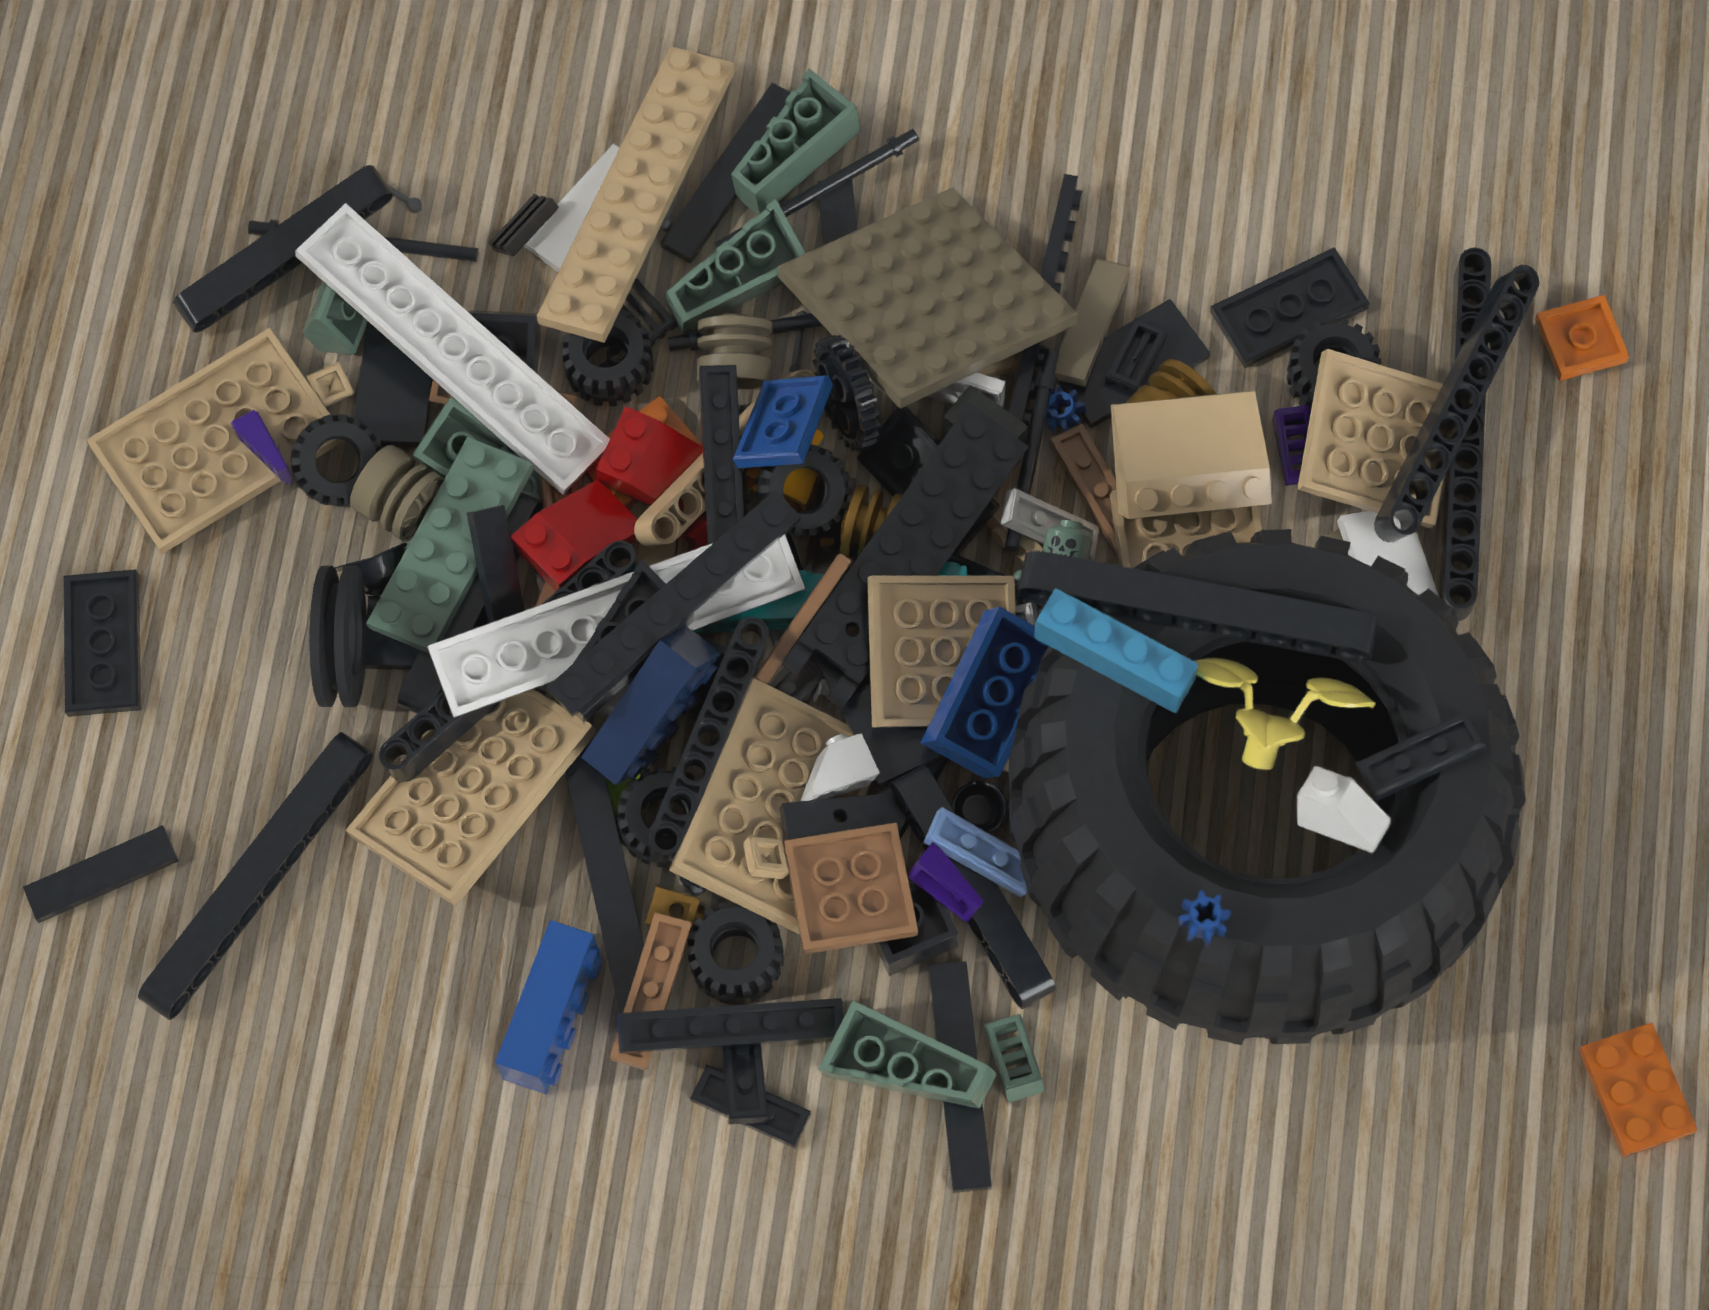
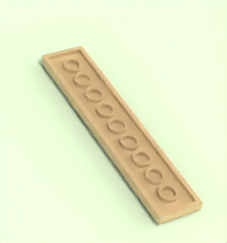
M670 46L537 314L539 325L605 343L735 73L734 62Z

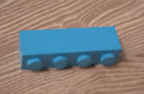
M1056 588L1035 623V639L1174 713L1179 709L1195 681L1198 663Z

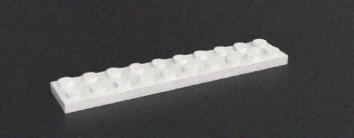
M346 203L296 249L295 256L518 456L532 462L534 470L562 495L603 455L610 438Z
M785 534L696 610L693 623L688 628L693 631L803 591L805 587ZM712 544L649 567L667 584ZM634 572L427 646L453 718L553 682L574 663Z

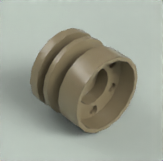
M724 314L703 318L698 321V332L707 335L698 338V347L714 351V354L697 358L698 384L699 367L707 365H736L737 389L761 388L763 381L772 380V359L756 354V352L772 348V339L764 337L773 333L772 321L743 314Z
M387 445L379 450L361 471L350 496V506L372 522L381 520L383 529L387 532H392L401 541H409L417 531L442 485L444 477L436 472H432L424 464L416 466V461L412 456L395 445Z

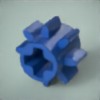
M1058 387L1057 392L1050 396L1046 419L1050 418L1047 425L1051 431L1058 426L1065 432L1075 424L1079 425L1082 423L1079 413L1085 412L1086 407L1083 402H1077L1079 395L1075 389L1068 394L1063 392L1061 387ZM1067 406L1064 410L1065 413L1059 415V413H1061L1062 410L1061 407Z
M1200 890L1198 898L1194 903L1184 899L1182 907L1189 914L1180 916L1178 925L1188 926L1189 934L1187 940L1190 941L1196 936L1203 938L1204 943L1209 945L1211 936L1214 933L1219 936H1225L1227 929L1220 921L1228 920L1231 910H1221L1219 905L1221 895H1217L1212 899L1205 897L1203 890ZM1206 912L1212 915L1211 920L1207 919L1203 923L1197 921L1198 915L1203 916Z

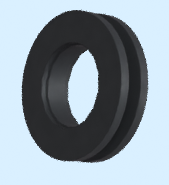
M322 565L315 577L310 611L309 650L312 686L316 702L320 707H332L338 694L344 707H356L361 698L365 677L363 658L367 611L364 583L358 566H345L339 579L334 566Z

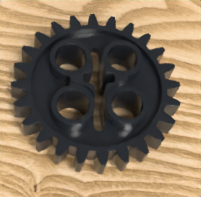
M833 335L821 339L815 344L817 349L813 350L816 359L812 360L817 369L813 373L816 376L829 375L833 383L824 407L825 415L831 419L832 429H837L838 439H843L845 447L850 446L851 451L856 450L857 452L873 447L874 444H877L876 438L880 437L877 428H880L881 425L876 416L880 415V412L874 404L877 398L871 392L873 384L868 377V371L861 366V357L855 356L854 346L849 347L846 338L842 339L841 335Z

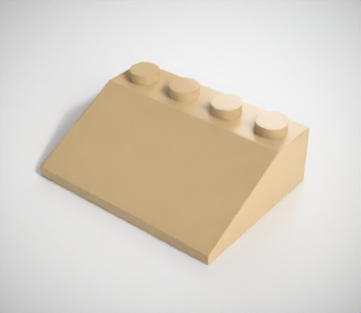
M1255 391L1111 405L1118 514L1128 519L1272 504L1270 467Z

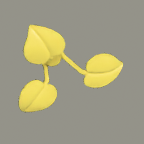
M1205 658L1194 661L1199 664L1196 674L1201 678L1224 687H1239L1244 691L1245 709L1238 710L1236 714L1237 720L1245 729L1244 735L1248 736L1242 761L1258 769H1273L1279 746H1285L1287 742L1303 738L1305 732L1296 723L1311 701L1321 699L1324 703L1338 707L1370 706L1373 709L1375 706L1374 701L1347 683L1329 678H1315L1308 681L1307 688L1311 691L1305 695L1290 720L1284 717L1272 716L1253 709L1251 684L1257 683L1258 676L1252 670L1240 663L1227 659Z

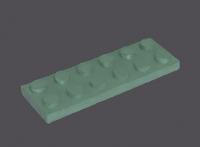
M467 437L366 623L369 629L429 653L427 646L443 640L478 575L467 512L496 505H505L508 518L534 470L532 462Z

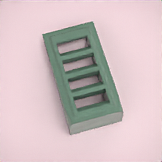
M1021 1014L984 1024L1007 1101L1013 1102L1044 1092L1042 1077ZM1018 1031L1019 1036L997 1041L996 1037ZM1020 1046L1023 1047L1022 1050L1006 1055L1001 1054V1052ZM1024 1061H1027L1028 1063L1027 1065L1017 1067L1011 1070L1006 1069L1007 1066L1018 1064Z

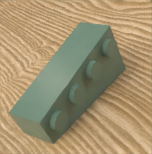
M810 68L802 77L803 82L796 91L793 90L785 100L786 105L777 117H773L766 126L767 131L761 140L755 141L731 174L737 198L757 215L764 211L766 206L775 198L777 202L782 200L861 132L857 107Z
M776 198L757 217L748 221L730 240L721 244L703 263H699L666 291V305L682 334L697 327L698 321L703 318L719 316L783 284L778 277V266L806 254Z
M854 1000L818 1068L828 1078L975 1108L981 1107L997 1075L989 1065Z

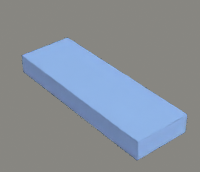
M941 807L936 812L924 843L930 845L934 842L947 856L1019 897L1027 893L1028 890L1020 869V854L1017 849L944 807Z

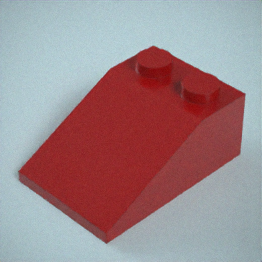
M625 406L596 468V480H599L609 489L651 506L703 453V447L663 422ZM704 474L702 475V484H703V485H704ZM679 498L678 506L682 512L684 505L682 499Z
M596 480L539 511L510 537L517 553L557 591L611 543L626 541L632 544L637 539L634 527L638 518L599 480Z

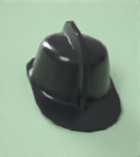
M402 543L371 558L335 567L337 572H340L345 566H358L362 574L365 594L380 596L402 558L401 549L408 544Z

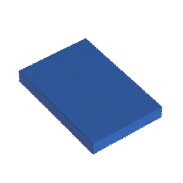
M829 375L763 381L733 458L737 468L804 463L833 386Z

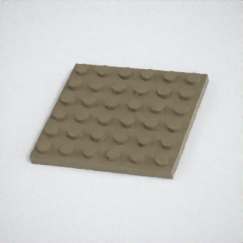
M953 187L778 266V277L832 336L841 335L842 339L846 338L848 340L849 347L854 346L855 356L861 357V366L867 369V374L900 409L1076 325L1078 321V313Z

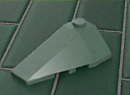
M453 397L444 405L412 457L443 477H446L467 437L521 458ZM533 470L522 493L540 500L539 473Z

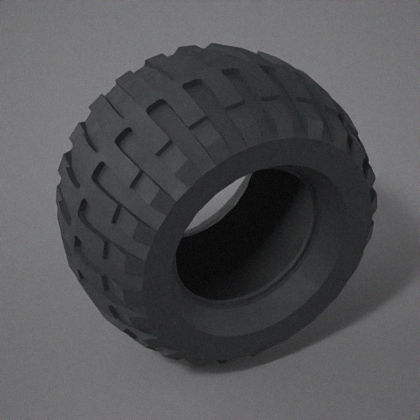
M1291 529L1261 530L1260 532H1255L1250 543H1236L1232 532L1228 531L1194 541L1187 547L1186 555L1183 556L1174 547L1166 552L1162 550L1135 566L1134 569L1370 613L1378 619L1372 658L1369 661H1348L1111 615L1107 616L1192 661L1205 658H1220L1246 666L1258 676L1257 683L1251 684L1253 704H1266L1296 711L1305 695L1311 691L1307 688L1308 681L1315 678L1334 679L1355 687L1375 702L1373 709L1370 706L1338 707L1317 699L1309 703L1302 715L1321 724L1342 742L1356 762L1467 711L1486 744V750L1376 801L1375 803L1390 818V825L1373 853L1361 849L1331 869L1300 878L1264 879L1233 872L1197 853L1175 833L1157 806L1147 777L1146 763L1153 750L1176 727L1196 715L1231 704H1245V693L1239 687L1216 685L1196 674L1194 683L1179 709L1174 713L1049 646L1040 661L1039 672L1035 680L1024 690L1017 719L1015 738L1010 750L1008 775L1010 783V838L1016 843L1020 854V869L1029 897L1039 907H1043L1049 918L1048 927L1065 953L1071 958L1077 955L1081 957L1092 969L1091 977L1119 1001L1122 997L1126 999L1129 996L1147 1007L1146 1015L1175 1030L1179 1024L1205 1028L1208 1033L1207 1038L1242 1045L1244 1039L1255 1037L1270 1039V1044H1309L1312 1037L1321 1033L1331 1031L1332 1034H1344L1374 1025L1376 1019L1390 1009L1402 1008L1429 991L1437 978L1448 967H1451L1472 945L1486 922L1500 894V890L1514 866L1520 837L1518 822L1521 809L1526 802L1524 774L1520 755L1515 754L1516 744L1520 735L1506 695H1501L1498 684H1493L1497 677L1494 664L1470 632L1458 635L1456 632L1459 624L1458 616L1451 606L1429 588L1420 595H1417L1407 586L1408 572L1405 571V568L1385 558L1377 556L1372 566H1369L1349 556L1348 552L1351 542L1321 536L1314 548L1292 543ZM1200 890H1203L1205 897L1212 899L1217 895H1221L1219 903L1221 910H1231L1230 918L1226 921H1220L1227 929L1225 936H1219L1214 933L1211 936L1209 945L1204 943L1203 938L1196 936L1190 941L1187 940L1189 934L1188 926L1178 925L1179 917L1189 914L1182 907L1184 899L1194 903L1198 898ZM1207 912L1203 916L1198 915L1197 921L1203 923L1207 919L1211 920L1212 915Z

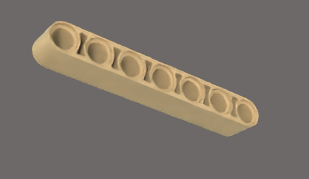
M805 369L781 374L775 380L814 377L816 375ZM756 399L739 416L740 440ZM703 453L636 521L634 532L637 540L642 545L649 547L674 542L706 510L705 487L702 484V475L704 474ZM679 498L682 499L684 505L682 512L678 506ZM655 522L660 526L659 536L655 533Z

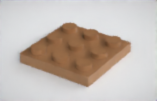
M897 823L784 841L785 856L789 868V879L803 954L917 936L918 928Z

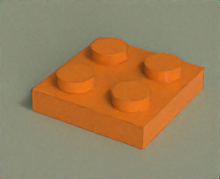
M1605 295L1537 313L1535 317L1559 381L1627 363L1630 357Z

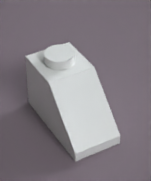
M843 733L826 742L827 747L817 757L800 801L832 799L868 787L880 774L862 733L851 737Z
M1314 766L1298 793V826L1373 853L1390 825V818L1353 779Z

